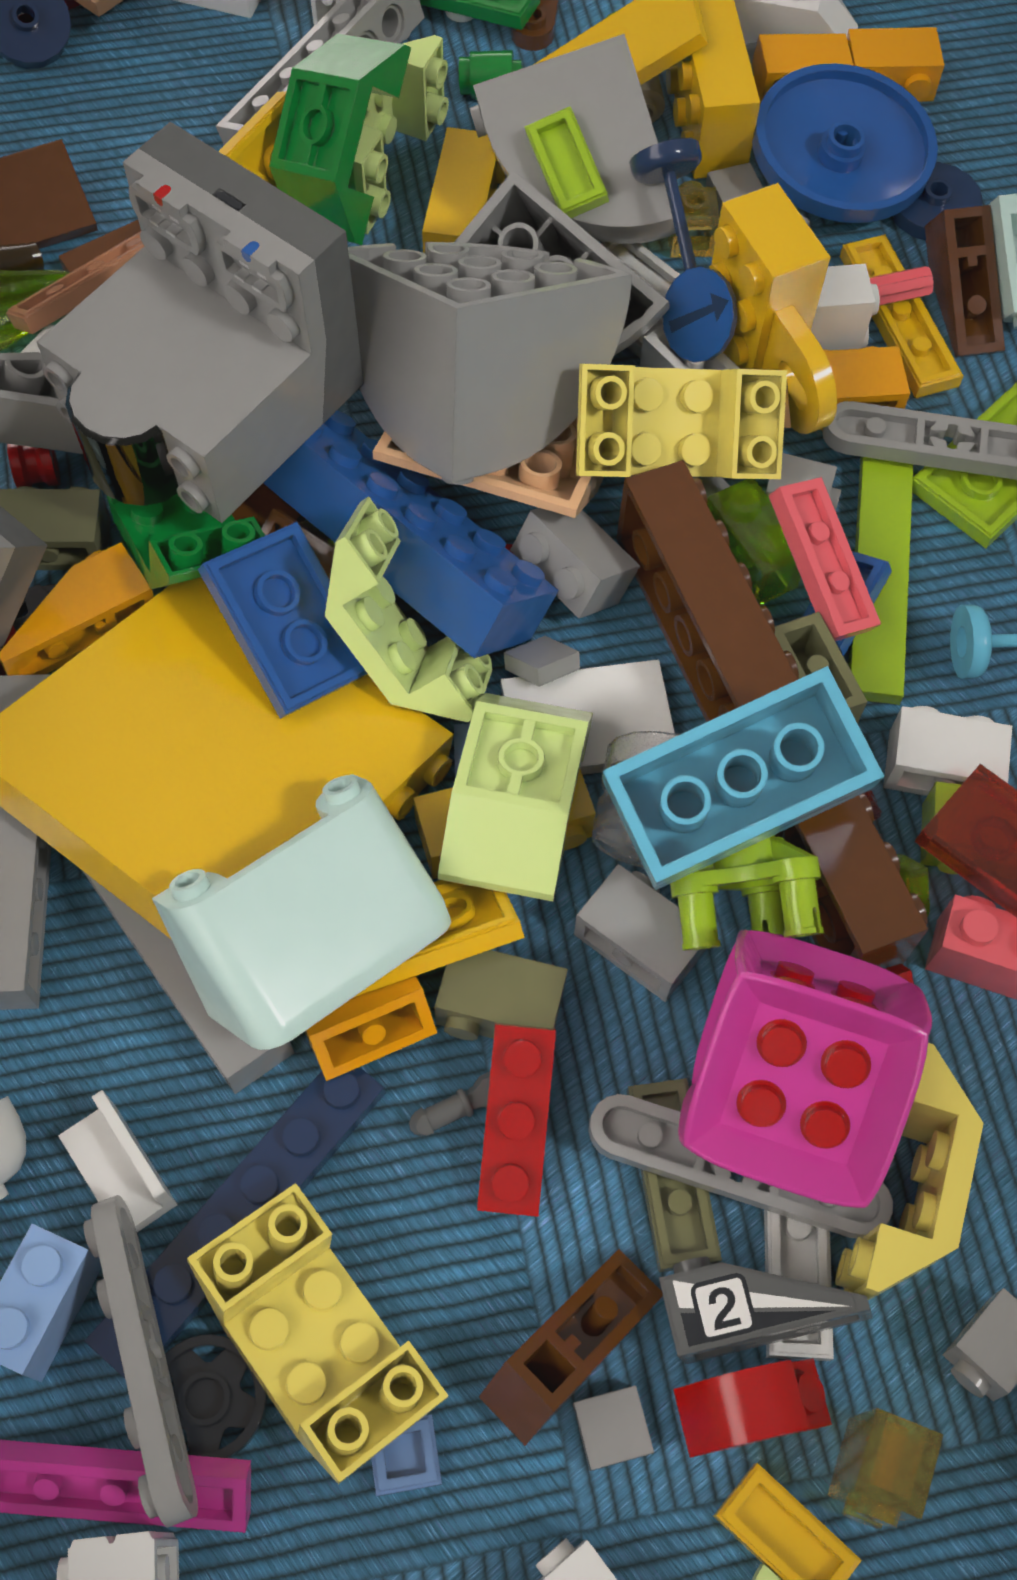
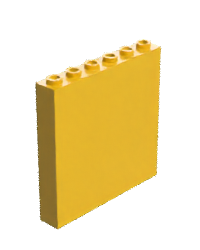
M200 577L169 585L0 713V807L171 939L152 898L168 889L175 877L192 869H202L205 872L217 873L225 878L231 877L321 820L322 818L315 807L316 800L323 793L322 789L328 782L341 776L354 774L368 780L374 786L392 817L397 820L403 819L414 806L413 798L417 797L428 784L432 787L438 785L447 775L452 765L449 753L454 734L421 711L391 705L369 675L280 719L205 582Z

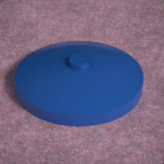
M837 63L804 67L778 80L768 90L760 104L752 141L757 164L770 185L779 183L791 202L798 208L821 218L846 223L878 221L894 216L908 208L925 189L935 167L938 151L937 137L931 119L911 93L880 73L859 66Z

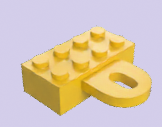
M779 183L722 202L718 228H716L714 233L715 246L713 258L709 268L719 271L730 282L737 299L738 319L734 336L723 353L740 369L787 370L791 427L798 433L809 434L829 426L833 422L837 410V390L832 368L823 348L811 332L830 255Z

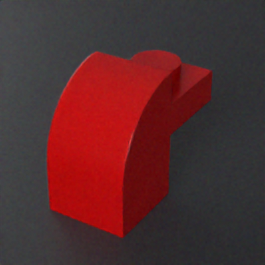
M814 1358L794 1362L792 1360L765 1364L673 1389L690 1458L832 1425L826 1404L824 1387L819 1379Z

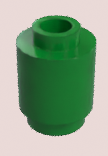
M513 50L470 51V56L459 57L460 94L471 95L472 100H477L473 85L522 69V59L514 60Z

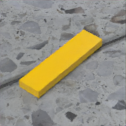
M886 234L842 245L839 257L843 264H866L869 277L905 270ZM921 298L880 305L878 313L871 317L887 347L899 346L908 386L915 399L959 387L963 374Z

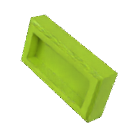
M571 106L524 126L526 136L554 203L570 218H574L609 202L608 193Z

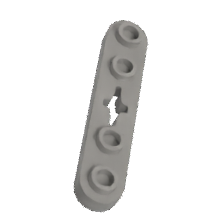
M844 401L837 404L833 422L822 429L823 439L827 445L843 454L1017 480V425ZM943 438H953L956 449L948 448L946 440H943Z
M616 1094L604 1098L596 1105L590 1117L588 1132L591 1142L600 1154L609 1159L849 1238H863L880 1223L887 1225L893 1213V1200L889 1189L884 1183H882L868 1207L853 1208L817 1201L747 1177H743L740 1182H735L730 1179L731 1171L700 1158L681 1144L678 1137L681 1112L630 1095Z
M116 1195L92 1205L91 1219L84 1221L83 1224L84 1234L92 1255L100 1259L104 1279L96 1283L97 1296L105 1316L108 1319H113L131 1407L124 1409L126 1432L132 1446L135 1449L140 1448L146 1474L138 1479L140 1499L147 1516L150 1519L159 1516L161 1522L168 1528L196 1517L198 1513V1499L137 1231L125 1201L121 1196Z

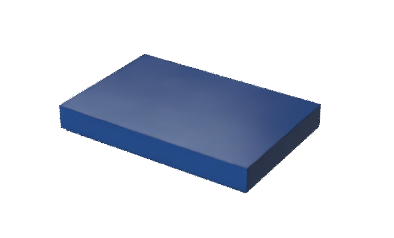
M298 522L211 559L198 568V572L280 719L368 675L325 617L330 580Z

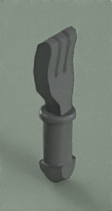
M490 1071L479 1076L474 1085L468 1090L464 1091L460 1088L456 1091V1094L425 1109L421 1107L415 1111L409 1121L411 1131L417 1136H430L434 1134V1131L464 1116L472 1117L474 1115L473 1109L479 1107L487 1108Z

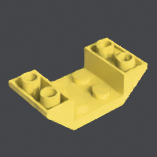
M579 364L576 476L631 477L684 460L692 477L781 479L787 370H710L635 367V365Z
M928 1043L922 1077L902 1133L904 1137L927 1144V1146L919 1145L912 1163L910 1178L913 1181L919 1182L914 1205L906 1204L898 1228L880 1223L863 1238L858 1237L853 1250L848 1248L843 1250L838 1264L835 1284L844 1287V1291L865 1295L868 1300L926 1269L959 1247L984 1123L934 1044Z
M295 1183L189 1256L187 1262L223 1330L296 1438L330 1476L340 1484L447 1399L449 1395L410 1341H407L401 1347L330 1249L332 1232Z

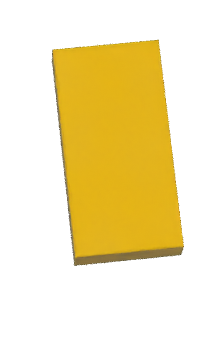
M758 1463L753 1464L713 1515L717 1521L781 1580H848L862 1561Z

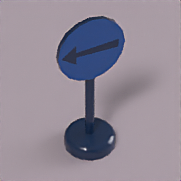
M678 138L657 143L639 151L631 158L629 164L632 175L637 182L643 184L665 183L684 272L674 279L665 295V299L669 301L670 308L662 316L663 331L669 346L680 358L695 363L713 360L725 351L734 336L738 319L737 299L730 282L719 271L708 267H697L677 179L695 170L701 162L702 154L698 140Z

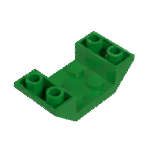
M337 33L292 67L269 167L279 190L344 229L347 242L362 245L374 197L349 188L348 185L371 93L399 98L411 47L400 43Z
M160 428L149 429L140 435L125 438L111 437L107 442L99 437L93 438V448L113 520L139 569L147 580L150 589L200 578L201 575L198 572V568L203 563L265 536L254 516L235 520L231 514L221 523L205 511L202 513L193 511L181 500L177 493L179 486L174 469L166 457L168 449Z

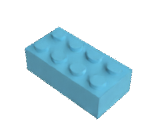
M828 666L603 770V783L654 890L873 789L884 778V774Z

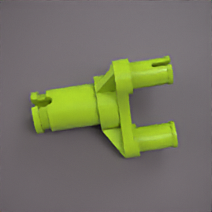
M773 835L670 883L671 897L678 898L683 939L682 951L721 946L718 938L713 894L718 893L719 890L741 891L742 897H748L751 927L754 931L784 935V938L823 934L824 930L821 926L815 880L821 879L819 858L784 841V838Z

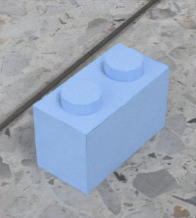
M31 1224L0 1281V1365L36 1381H43L101 1270L99 1257L95 1258L88 1249Z

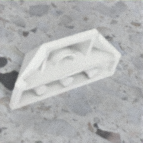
M734 0L745 44L757 42L759 34L846 33L847 37L848 29H858V24L842 0Z

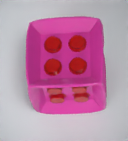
M740 930L722 972L703 1029L693 1068L692 1085L688 1089L681 1107L678 1127L679 1141L685 1148L700 1158L744 1177L824 1203L853 1208L868 1207L888 1173L922 1077L927 1055L928 1036L932 1029V1015L923 991L917 985L908 982L895 973L855 957L791 937L784 938V935L764 931Z

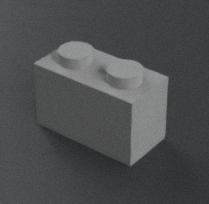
M541 508L530 510L510 549L520 560L531 562L544 572V579L559 590L556 596L579 619L617 605L640 568V565L583 510L576 518Z
M619 864L576 916L574 929L576 937L664 1002L669 999L706 951V949L682 951L683 939L679 905H675L661 895L659 889L654 890L648 876L638 871L631 873Z

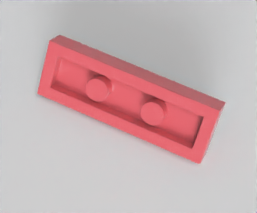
M822 477L777 488L769 495V499L814 611L821 614L833 639L838 641L869 632L881 625Z

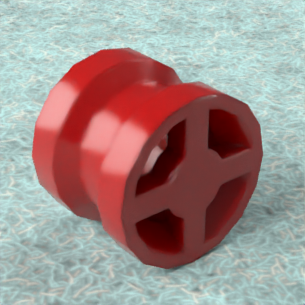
M7 443L9 465L16 488L23 486L32 487L33 484L45 483L50 487L61 484L59 464L55 450Z

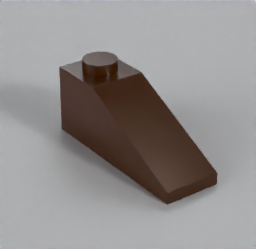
M991 205L943 210L925 225L928 265L934 280L933 286L955 358L1002 353L1005 351Z
M618 1249L503 1364L479 1395V1398L526 1446L662 1298V1291Z

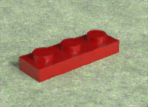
M495 1023L477 1211L539 1216L556 1029Z

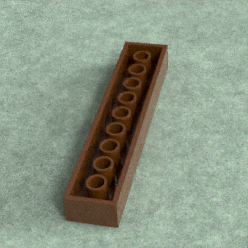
M684 460L625 478L616 539L620 547L640 565L635 574L637 582L706 722L798 680L799 672L793 655L788 650L783 651L775 636V625L770 611L766 606H760L752 592V582L747 567L743 562L737 563L729 548V536L725 525L720 519H714L707 506V494L703 483L699 478L693 479ZM863 793L774 836L784 838V841L819 858L821 879L815 880L821 926L824 933L812 936L815 945L855 957L881 968H887L905 963L928 931V919L921 899L917 894L909 892L900 875V862L895 849L889 842L882 841L873 823L874 814L872 806Z

